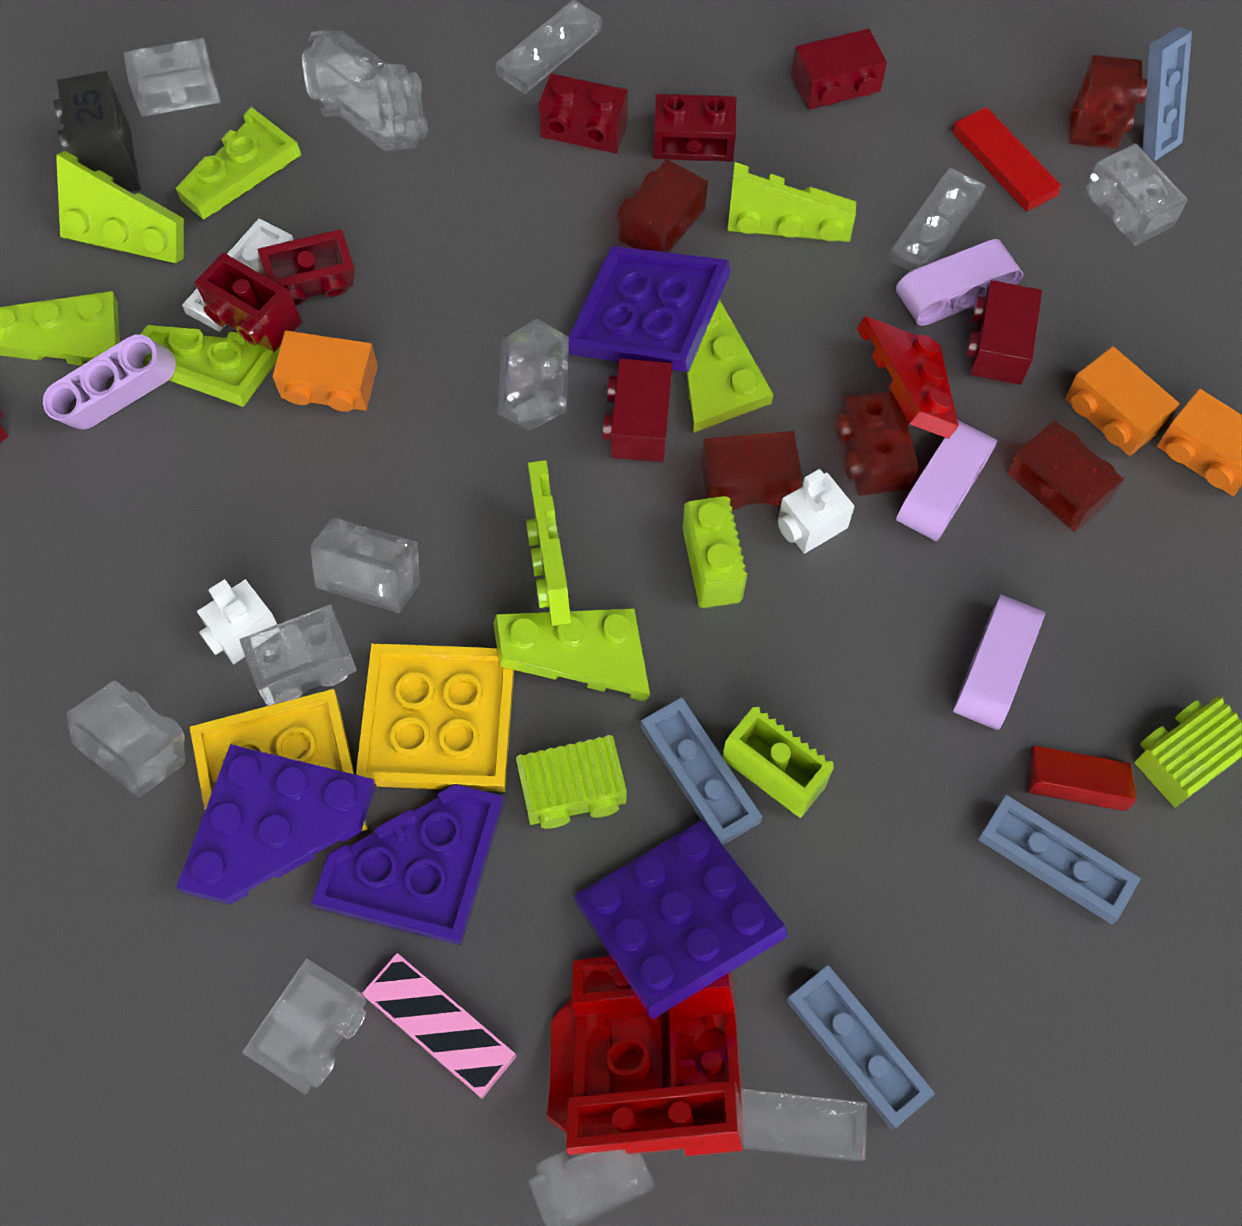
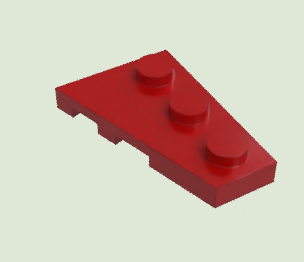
M864 316L857 327V331L863 340L870 339L875 350L871 356L876 365L886 368L890 373L893 381L889 388L909 424L949 439L959 424L940 344L929 336H917Z

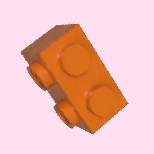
M285 331L272 377L281 398L293 404H322L343 412H348L352 409L367 411L378 364L372 343Z
M1114 346L1076 375L1065 397V400L1072 405L1079 415L1086 417L1104 433L1111 444L1118 446L1129 457L1167 426L1180 405L1178 401Z
M1199 389L1171 423L1157 447L1167 453L1174 461L1184 464L1204 477L1212 486L1222 489L1234 497L1242 486V415L1207 392Z

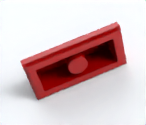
M1036 745L1032 746L1028 793L1121 811H1127L1136 802V789L1131 763Z

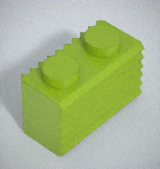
M726 496L688 501L684 504L682 529L698 605L701 608L740 603L744 596L748 573L745 572L744 556L741 555L742 548L739 547L738 531L735 530L736 523H734V515L732 514L733 507L730 506L731 499Z
M1219 696L1205 706L1199 700L1194 701L1175 717L1180 725L1170 732L1161 726L1139 744L1145 751L1134 763L1174 808L1242 757V720L1238 718L1237 713L1231 711L1230 705L1225 704L1223 698Z
M753 707L728 736L724 745V754L722 755L726 763L799 818L806 813L825 789L834 769L833 761H825V755H817L816 749H809L808 743H801L800 737H793L792 731H785L784 725H777L776 719L768 718V713H760V707Z
M607 735L604 738L598 737L594 740L588 739L585 742H577L576 744L558 746L555 749L539 750L536 753L520 754L516 757L530 825L540 823L544 829L557 828L569 823L570 816L589 812L590 817L593 818L605 817L616 813L619 810L618 805L626 804L627 790L614 738L611 735Z

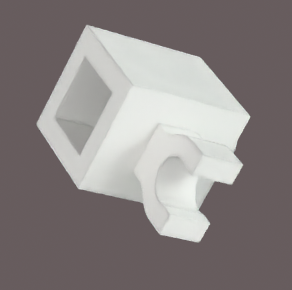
M818 469L804 478L803 487L782 498L778 526L783 536L790 543L795 542L805 554L847 529L854 505L828 473L824 474Z
M225 579L208 590L214 600L197 611L206 626L199 631L201 637L215 655L224 651L233 665L281 633L272 613L246 579L233 588L230 587Z

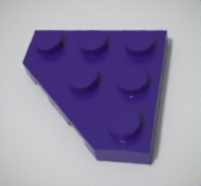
M230 744L176 888L181 893L228 905L233 904L249 895L248 891L274 876L278 879L314 859V854L339 840L344 842L359 834L376 788L374 779Z
M455 784L438 793V798L414 811L409 809L374 829L375 832L353 845L348 847L346 844L329 853L311 903L317 909L462 946L503 809V796Z

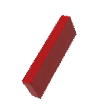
M987 107L955 122L952 133L1026 212L1058 196L1062 185Z

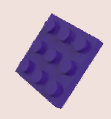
M611 246L566 342L570 355L619 362V359L673 363L672 370L689 372L730 276L731 268L727 259Z
M703 820L573 895L579 910L652 1020L788 937L785 924Z

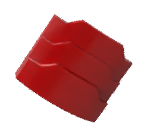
M610 956L573 960L572 999L551 1020L550 1079L546 1111L548 1121L566 1133V1150L568 1155L625 1150L626 1154L684 1149L685 1156L743 1151L742 1077L732 971L652 1020Z

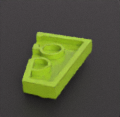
M252 107L243 115L245 123L237 132L229 130L221 139L224 146L214 156L204 157L175 188L180 200L203 220L218 212L222 207L251 190L254 186L302 155L298 143Z
M63 151L56 154L60 237L172 263H178L184 259V218L139 192L134 195L113 183V178L100 170L94 172L78 163L79 158L69 152Z
M737 162L734 163L727 231L745 234L778 235L788 238L801 237L850 242L856 216V201L813 187L799 190L784 185L785 178L770 173L767 179L748 173L749 166Z
M113 291L0 307V356L39 361L44 357L65 359L68 364L82 366L85 362H89L120 343L118 301Z
M719 299L689 372H686L693 433L772 404L773 392Z
M147 325L140 334L164 346L174 355L176 366L169 381L242 407L246 405L273 368L280 351V347L275 352H272L259 343L256 346L251 345L236 332H229L227 338L203 336L200 329ZM149 353L145 357L143 361V367H146L150 363L152 359V353Z
M547 461L529 462L528 469L534 518L526 519L529 546L539 547L531 548L534 577L544 576L542 579H536L539 608L549 607L552 626L571 624L567 582L560 540L557 533L553 497L550 493Z
M635 609L570 611L571 624L552 626L550 612L496 614L493 625L499 666L554 680L558 677L580 681L587 683V688L603 692L608 688L630 694L629 698L646 702L650 696Z

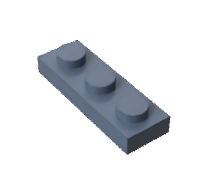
M1181 27L1175 28L1149 45L1142 156L1154 161L1183 143L1192 31Z
M682 697L641 720L640 728L701 821L703 820L722 845L761 823L762 815Z
M1005 795L978 838L983 844L1111 925L1119 919L1141 879L1008 795Z
M829 965L788 997L786 1002L891 1131L896 1129L936 1094Z

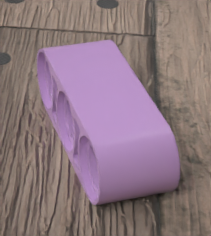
M993 239L911 271L898 282L896 293L916 323L925 326L974 307L977 296L985 297L991 280L1017 285L1023 277V272L999 239Z
M130 336L49 386L43 396L44 410L49 417L76 429L86 430L167 382L175 371L176 362L174 355L170 350L147 336ZM149 353H152V359L150 363L146 367H143V361L145 357ZM114 375L112 386L106 390L108 379ZM76 398V406L74 410H72L69 413V406L71 402Z
M958 420L959 426L949 439L945 437L907 496L896 518V521L935 542L939 540L998 441Z
M1003 594L999 595L952 712L994 730H1000L1041 628L1045 611Z

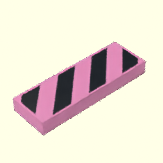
M398 953L362 993L369 1002L481 1099H483L517 1057L511 1049Z

